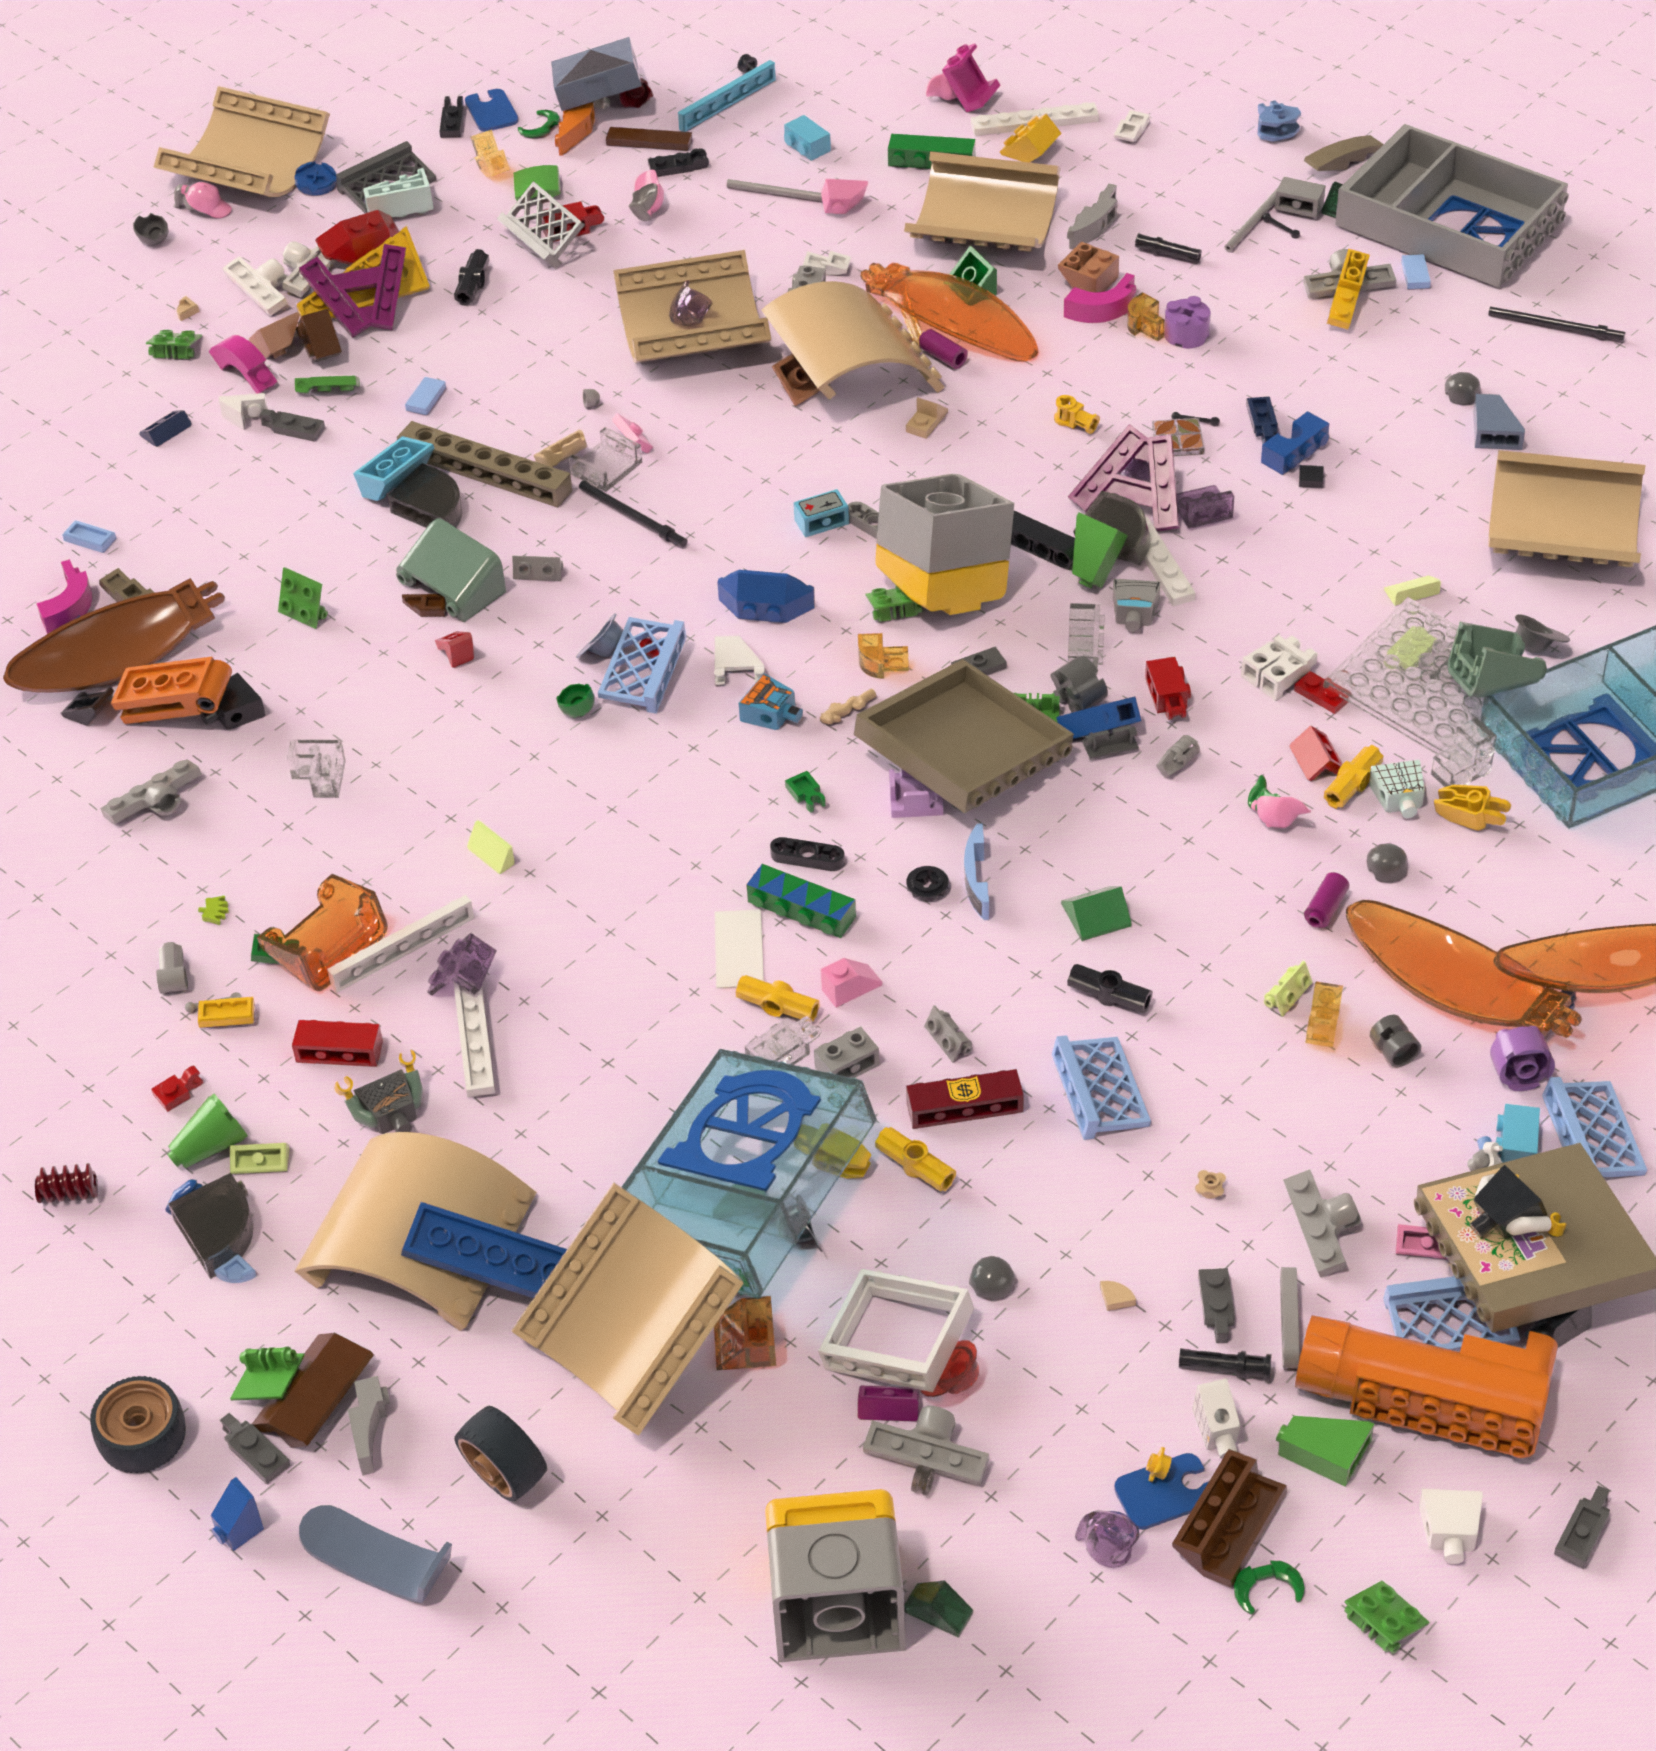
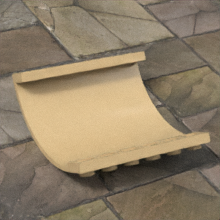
M218 86L212 105L214 109L210 121L196 147L190 154L159 147L153 168L268 197H280L296 187L294 177L296 169L302 164L315 161L325 135L330 113Z
M930 152L929 160L932 162L920 216L916 224L905 223L904 232L909 233L910 238L923 239V235L932 236L931 240L944 242L945 238H952L953 243L966 244V240L975 241L974 245L988 247V243H995L996 248L1009 249L1010 245L1018 246L1020 251L1031 252V248H1041L1046 239L1054 211L1061 171L1059 166Z
M745 250L613 270L625 335L635 363L771 341L767 317L759 318Z
M837 281L812 283L779 296L761 309L816 387L829 400L836 395L829 384L830 382L849 371L876 363L893 362L910 365L919 370L937 393L944 388V385L939 380L942 378L941 374L934 366L932 368L929 367L932 365L931 361L924 353L920 355L922 352L921 348L915 341L910 342L912 336L905 328L900 329L903 326L895 315L891 317L893 312L887 304L881 305L869 292L858 286Z
M1498 450L1488 547L1493 548V553L1508 554V549L1518 550V555L1533 557V552L1543 553V558L1558 559V555H1568L1569 561L1583 562V557L1593 558V563L1608 565V560L1619 561L1618 566L1633 567L1634 563H1640L1641 553H1637V533L1642 481L1646 465Z
M414 1132L382 1134L369 1140L294 1272L315 1288L323 1286L332 1269L357 1272L381 1279L408 1291L438 1310V1315L460 1331L466 1328L488 1283L401 1256L402 1248L420 1202L516 1232L537 1192L491 1158L454 1141Z
M613 1182L519 1318L512 1332L550 1356L596 1391L617 1410L613 1419L639 1436L744 1282L729 1266L701 1243L649 1205Z

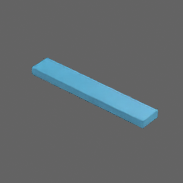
M769 60L680 110L678 112L679 130L683 132L690 130L775 81V62Z

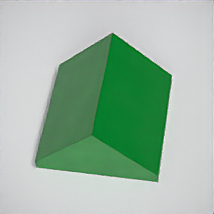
M969 246L944 282L968 305L972 306L997 295V269L976 249Z
M1108 886L1061 900V905L1081 941L1125 929L1132 925L1122 886Z

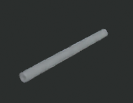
M732 179L727 180V188L823 202L822 195L819 192Z
M1276 190L1224 246L1227 252H1231L1275 204Z

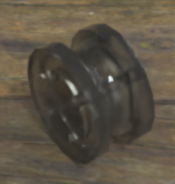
M919 1464L913 1476L911 1491L916 1493L920 1490L923 1495L927 1496L933 1484L935 1469L929 1468V1470H925L924 1466Z

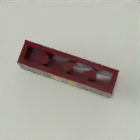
M1017 1069L1001 1070L980 1075L974 1074L953 1079L947 1078L940 1081L916 1083L906 1086V1101L912 1129L1023 1113L1024 1094Z

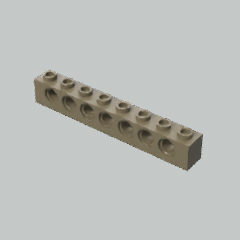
M411 421L397 436V440L404 436L433 444L434 450L427 462L428 465L557 508L572 492L571 474L569 472Z

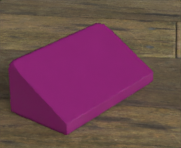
M859 1386L857 1417L860 1420L917 1421L920 1390L910 1387Z

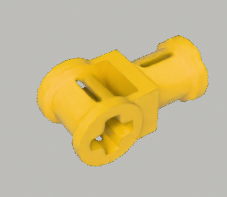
M1060 395L1057 397V412L1054 415L1055 423L1072 429L1079 426L1084 428L1089 434L1096 430L1100 421L1099 415H1092L1084 411V404L1077 402L1073 396Z

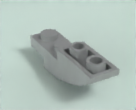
M1108 183L1105 190L1100 192L1097 203H1094L1092 207L1085 206L1082 212L1077 214L1074 225L1070 226L1067 232L1069 249H1074L1080 242H1091L1106 231L1117 217V185Z

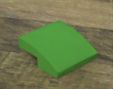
M557 165L533 166L513 173L515 199L517 201L533 181L552 197L561 194L560 175ZM538 190L533 193L531 199L538 196Z

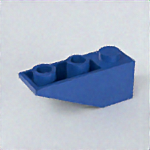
M1136 696L1056 717L1058 724L1074 734L1073 739L1087 736L1091 732L1111 730L1142 721Z

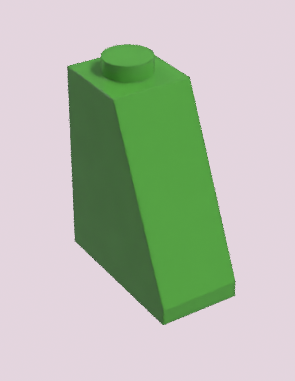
M1080 512L1076 516L1072 574L1080 578L1078 583L1092 589L1093 585L1102 588L1128 535Z
M1293 1415L1288 1426L1283 1424L1277 1434L1276 1441L1279 1442L1278 1455L1346 1487L1372 1441L1374 1424L1369 1421Z

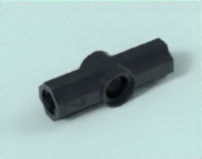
M475 249L470 254L466 266H462L459 270V283L454 292V299L460 305L468 306L470 302H473L478 288H483L485 271L490 260L489 255L481 249Z
M1080 964L1073 965L1067 980V986L1097 996L1098 1001L1104 1006L1119 1004L1142 1013L1147 1011L1153 994L1152 990L1124 981L1117 971L1105 970L1099 972Z

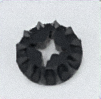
M935 866L915 868L907 876V891L912 893L913 898L919 896L924 901L926 898L931 897L935 901L938 895L944 896L945 890L948 889V876L943 870ZM928 879H930L931 884L929 887H924Z

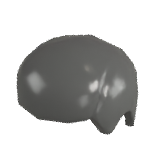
M150 213L147 217L139 215L133 223V230L136 236L146 245H156L163 242L169 233L166 220L162 216L154 215L153 213Z
M1469 372L1455 373L1449 376L1445 382V394H1448L1450 402L1465 405L1474 403L1476 394H1481L1480 381Z
M1384 843L1375 846L1369 851L1366 860L1368 871L1372 870L1377 881L1391 883L1400 881L1407 875L1408 859L1401 847L1392 843Z
M996 1256L981 1258L973 1266L969 1278V1285L973 1287L976 1295L989 1300L1004 1298L1012 1291L1015 1283V1275L1010 1264Z

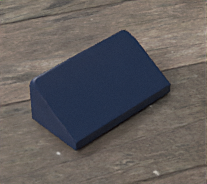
M175 410L140 431L139 435L153 446L158 447L189 428L192 423L185 410Z

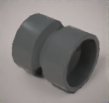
M1395 1014L1388 1015L1377 1021L1370 1030L1369 1036L1377 1048L1382 1051L1391 1066L1397 1068L1412 1062L1420 1053L1421 1044L1413 1033L1408 1031L1409 1029L1402 1019Z

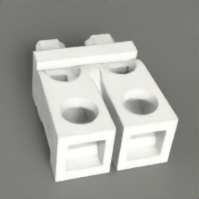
M1278 635L1274 638L1273 642H1269L1243 657L1241 677L1256 688L1260 686L1259 690L1277 701L1283 697L1284 690L1294 683L1296 684L1311 670V667L1317 663L1318 654L1311 648L1304 652L1301 651L1300 642L1294 636L1284 639Z

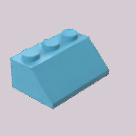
M404 436L399 438L353 473L362 497L375 501L385 498L387 493L401 486L403 481L411 475L418 473L419 469L427 464L434 450V445Z

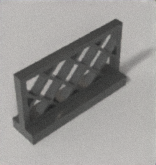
M405 141L336 174L337 190L342 195L346 194L364 213H368L366 204L363 202V199H365L363 189L378 184L370 181L380 179L379 183L384 180L396 182L400 180L401 171L411 172L413 176L418 173V169L423 168L430 184L436 181V175L412 152V145ZM412 161L415 163L414 167L406 166V164ZM393 170L398 171L397 175L387 174ZM357 187H362L361 192L352 190Z

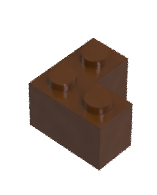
M328 309L301 316L296 332L299 340L303 339L304 344H306L307 355L309 358H313L314 363L339 356L342 353Z

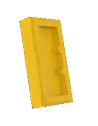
M254 997L199 1001L197 1021L199 1028L253 1024Z

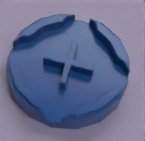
M308 162L302 164L295 171V185L298 190L305 194L323 195L332 191L337 184L336 171L327 163L321 162V164H316V162Z

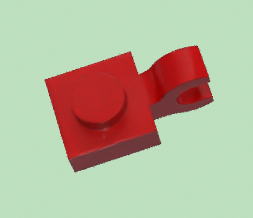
M193 1065L183 1072L180 1079L175 1074L151 1088L153 1096L169 1112L191 1098L190 1090L203 1084V1080L199 1077V1070Z

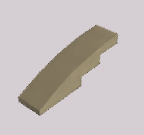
M1371 135L1353 137L1315 151L1306 156L1304 162L1317 171L1347 170L1350 162L1365 161L1367 153H1375L1384 144Z
M119 568L99 580V585L117 602L155 593L151 588L146 590L135 578L130 580Z

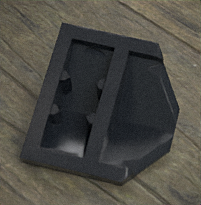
M109 687L105 692L87 694L85 691L80 692L61 712V715L64 718L88 726L103 709L114 693L112 687Z

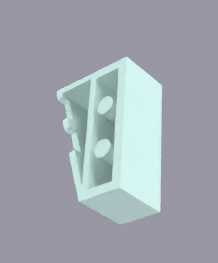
M418 169V174L407 177L406 174L399 176L400 180L390 184L389 181H384L364 188L367 212L380 210L391 217L401 218L408 214H422L433 210L430 185L424 169Z

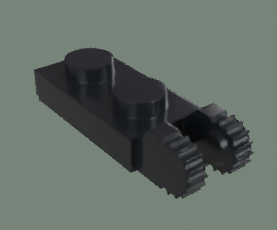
M445 96L439 130L440 138L461 137L464 119L463 96H458L457 107L451 106L450 96Z
M696 148L690 153H677L649 158L648 166L649 170L656 171L657 177L704 169L708 167L709 160L706 156V150Z

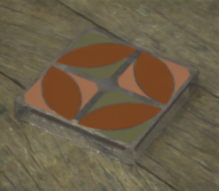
M1199 418L1152 421L1153 436L1172 435L1174 456L1204 454L1205 447Z

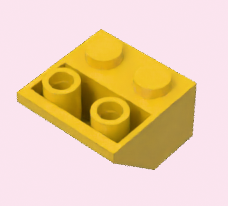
M1047 113L1041 117L1036 115L1027 122V126L1022 124L1015 129V135H1011L1003 142L1005 146L999 152L1003 156L1030 163L1040 157L1062 133Z

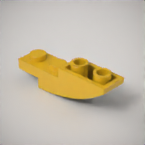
M1348 248L1326 324L1349 329L1370 254Z

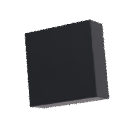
M1300 465L1299 487L1323 488L1324 466Z

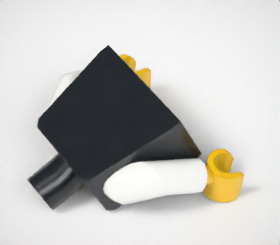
M1506 1165L1502 1166L1497 1173L1481 1178L1473 1200L1480 1216L1470 1223V1227L1480 1238L1493 1228L1504 1238L1544 1231L1556 1237L1563 1235L1567 1224L1565 1222L1559 1223L1561 1215L1554 1212L1550 1215V1218L1547 1217L1548 1214L1542 1200L1519 1179L1518 1174L1515 1175Z

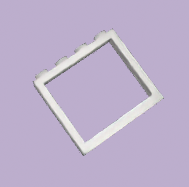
M861 1269L818 1350L825 1370L933 1392L974 1310L969 1291L958 1286L938 1284L934 1281H922L904 1275L897 1276L881 1271ZM872 1296L951 1311L925 1363L846 1347Z

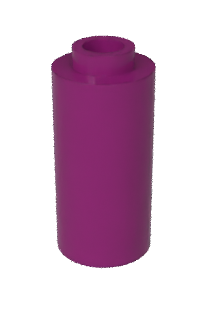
M928 329L920 335L919 347L954 369L960 368L965 363L968 351L964 347L933 329Z
M1330 872L1326 874L1304 911V918L1312 927L1325 928L1334 916L1350 888L1349 881L1343 875Z

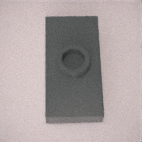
M996 646L951 662L952 665L964 659L986 675L1007 668V661Z

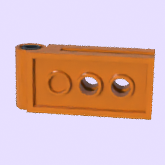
M212 656L128 667L123 673L111 705L115 710L123 709L120 718L124 724L200 715L201 712L214 713L218 710L232 675V668L224 661L214 660Z

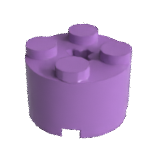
M1190 296L1188 299H1179L1167 303L1164 336L1171 345L1175 346V343L1182 344V348H1196L1203 345L1207 337L1209 338L1211 311L1205 303L1201 302L1200 297Z
M1538 1027L1502 1029L1496 1034V1040L1490 1049V1057L1503 1085H1508L1509 1089L1513 1091H1528L1540 1086L1539 1081L1546 1077L1548 1080L1552 1076L1555 1069V1061Z

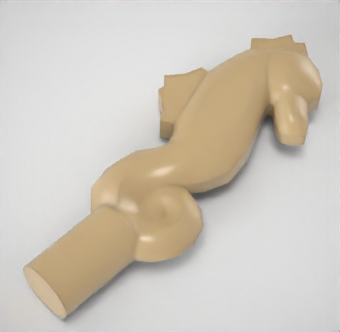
M871 688L859 696L850 697L846 703H831L829 709L821 713L820 721L826 724L840 722L841 717L848 715L852 708L856 710L863 709L867 702L876 697V692Z

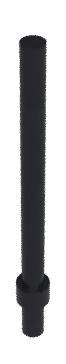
M1490 306L1488 313L1490 316L1595 335L1596 338L1604 340L1611 338L1624 341L1626 334L1624 331L1608 329V326L1605 325L1592 326Z
M586 481L580 482L579 489L659 534L660 538L667 542L672 541L681 547L687 545L688 540L676 533L674 528L656 522Z

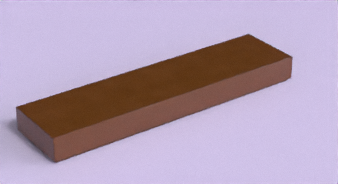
M610 127L606 136V145L683 151L689 150L692 141V132Z

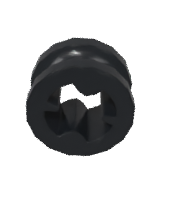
M749 54L742 55L738 60V70L745 74L757 67V59Z

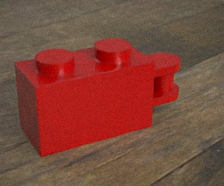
M581 201L562 205L585 224L576 237L590 234V226L601 224L604 221V215L597 205L584 207ZM562 212L555 213L554 221L561 220ZM549 215L542 217V224L549 223ZM568 223L567 231H570L576 223ZM561 226L554 227V235L561 233ZM548 229L543 230L545 236L548 237Z
M1176 657L1146 661L1145 680L1157 714L1165 713L1168 720H1172L1174 716L1186 717L1187 699L1191 698V689L1189 683L1184 681L1183 666L1178 665Z

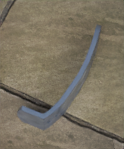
M320 1505L310 1509L302 1517L299 1525V1540L304 1550L312 1557L362 1583L412 1602H424L451 1558L452 1544L446 1542L439 1552L432 1551L386 1533L332 1505Z

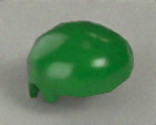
M570 684L561 691L556 700L558 707L565 715L572 718L582 717L593 708L595 695L589 684Z

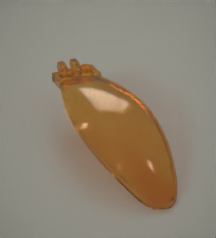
M873 262L869 265V270L865 269L860 274L861 279L866 282L867 292L882 297L885 296L890 302L906 313L950 336L1014 361L1025 362L1038 355V346L1035 338L1017 314L997 296L973 282L940 272L910 270V267L893 262L886 268L879 263Z
M1360 900L1349 905L1346 909V918L1351 931L1371 958L1407 991L1444 1012L1490 1025L1505 1027L1536 1026L1544 1037L1551 1029L1556 1035L1569 1038L1574 1031L1571 1025L1579 1026L1582 1021V1017L1578 1012L1568 1008L1572 1004L1570 995L1548 987L1545 988L1537 979L1505 956L1456 930L1406 910L1374 900Z
M1656 923L1594 928L1532 939L1501 948L1497 952L1493 963L1501 972L1513 978L1552 989L1582 993H1614L1640 989L1656 984Z

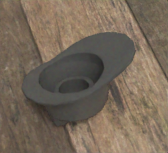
M1522 614L1515 616V620L1518 623L1516 632L1525 643V650L1531 653L1545 651L1554 641H1570L1567 635L1545 626L1534 618Z

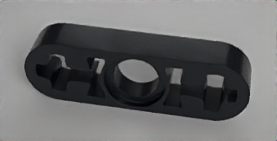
M787 837L775 838L770 843L771 858L777 863L826 871H838L845 865L844 850L837 845ZM805 851L814 853L811 857H803L800 854Z

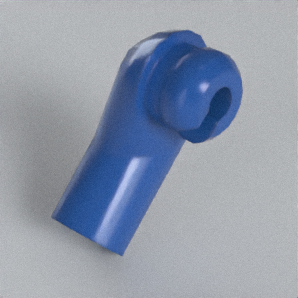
M194 1179L186 1181L173 1191L165 1208L166 1212L177 1216L185 1199L189 1195L193 1198H198L202 1194L204 1186L197 1183V1180Z

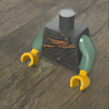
M410 1050L413 1058L410 1062H404L402 1054L400 1053L399 1063L406 1068V1073L402 1069L353 1090L354 1095L351 1092L353 1081L350 1077H344L348 1089H342L338 1082L335 1083V1092L338 1095L345 1096L346 1100L344 1102L356 1122L370 1128H375L380 1134H385L392 1130H395V1132H411L412 1126L410 1122L415 1121L417 1118L416 1109L421 1106L423 1087L418 1069H414L416 1054L413 1050Z

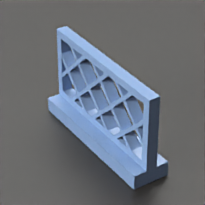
M629 617L599 688L598 698L645 706L647 712L657 714L687 638L684 621L674 620L673 625ZM633 626L640 627L645 630L644 632L637 634L635 636L631 634V629ZM660 631L668 632L666 637L656 640L653 634ZM649 637L653 643L641 648L638 641ZM634 644L637 650L625 655L623 649ZM657 648L660 652L659 655L649 660L645 653ZM642 656L645 662L633 667L630 661ZM626 663L629 670L617 674L615 671L616 667ZM649 667L652 671L651 675L641 679L638 672ZM634 675L637 681L625 686L622 680ZM617 682L621 686V689L615 692L607 691L608 686ZM642 687L644 690L642 697L630 694L631 691Z
M1067 1035L1056 1037L1052 1057L1083 1140L1094 1139L1096 1132L1150 1126V1117L1118 1037L1069 1041ZM1113 1047L1115 1054L1111 1057L1100 1051V1049ZM1075 1050H1083L1090 1055L1085 1060L1076 1055ZM1096 1057L1106 1062L1107 1065L1102 1069L1091 1063V1061ZM1111 1066L1123 1072L1121 1078L1108 1072ZM1087 1069L1098 1076L1093 1081L1084 1076L1083 1071ZM1104 1078L1116 1085L1110 1090L1099 1084V1082ZM1121 1087L1129 1091L1132 1096L1127 1099L1116 1092ZM1095 1090L1105 1095L1106 1098L1101 1102L1093 1098L1091 1092ZM1110 1099L1123 1105L1120 1112L1107 1105ZM1129 1108L1138 1113L1140 1118L1132 1119L1124 1113ZM1103 1111L1114 1117V1120L1101 1122L1099 1114Z
M1550 1077L1542 1097L1562 1147L1581 1143L1595 1166V1157L1610 1164L1609 1167L1597 1168L1603 1177L1645 1175L1647 1172L1646 1165L1611 1081L1563 1083L1561 1077ZM1594 1091H1605L1608 1099L1605 1102L1592 1093ZM1574 1092L1583 1099L1579 1103L1570 1098L1568 1093ZM1589 1101L1601 1109L1598 1113H1595L1585 1107L1584 1103ZM1606 1111L1615 1116L1617 1122L1615 1124L1602 1117V1113ZM1577 1112L1592 1120L1589 1125L1577 1118ZM1598 1123L1610 1131L1607 1135H1604L1592 1128L1593 1125ZM1615 1133L1622 1137L1626 1142L1625 1146L1611 1139L1612 1134ZM1588 1134L1601 1142L1598 1147L1586 1141L1585 1136ZM1604 1145H1607L1619 1154L1614 1158L1601 1149ZM1623 1155L1634 1161L1635 1166H1628L1619 1160Z
M1455 1276L1387 1285L1383 1300L1385 1308L1389 1310L1395 1336L1405 1338L1410 1332L1423 1340V1343L1460 1351L1464 1338L1461 1333L1469 1324L1482 1332L1479 1338L1503 1344H1515L1520 1341L1517 1326L1508 1328L1510 1335L1499 1336L1496 1333H1491L1488 1326L1485 1327L1472 1319L1477 1311V1307L1472 1300H1468L1460 1279H1456ZM1458 1300H1467L1475 1306L1468 1316L1454 1307ZM1429 1304H1438L1445 1309L1439 1320L1424 1311ZM1407 1307L1415 1312L1416 1315L1409 1324L1398 1317L1397 1309ZM1449 1312L1464 1321L1458 1331L1443 1323ZM1420 1316L1435 1325L1428 1335L1414 1327ZM1438 1328L1453 1337L1449 1343L1440 1344L1432 1339Z

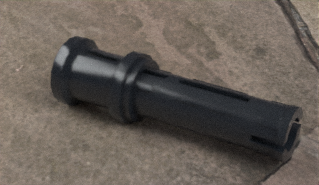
M1180 1348L1179 1368L1236 1373V1376H1239V1378L1253 1376L1262 1377L1264 1381H1269L1272 1354L1257 1356L1248 1355L1246 1351H1241L1237 1355Z

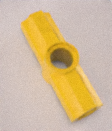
M1374 745L1364 747L1351 762L1345 761L1342 764L1337 778L1324 791V799L1328 802L1329 806L1335 809L1343 807L1357 791L1360 793L1364 791L1370 780L1371 766L1381 765L1384 755L1379 751L1378 747Z
M742 975L735 991L737 998L760 1005L767 1014L774 1017L786 1014L810 1023L815 1020L820 1007L819 1000L794 992L788 983L780 980L774 981L771 984Z
M885 1127L879 1133L875 1141V1147L901 1164L907 1176L913 1178L920 1177L940 1192L942 1190L946 1191L952 1185L956 1177V1170L929 1153L924 1142L910 1140L892 1127Z

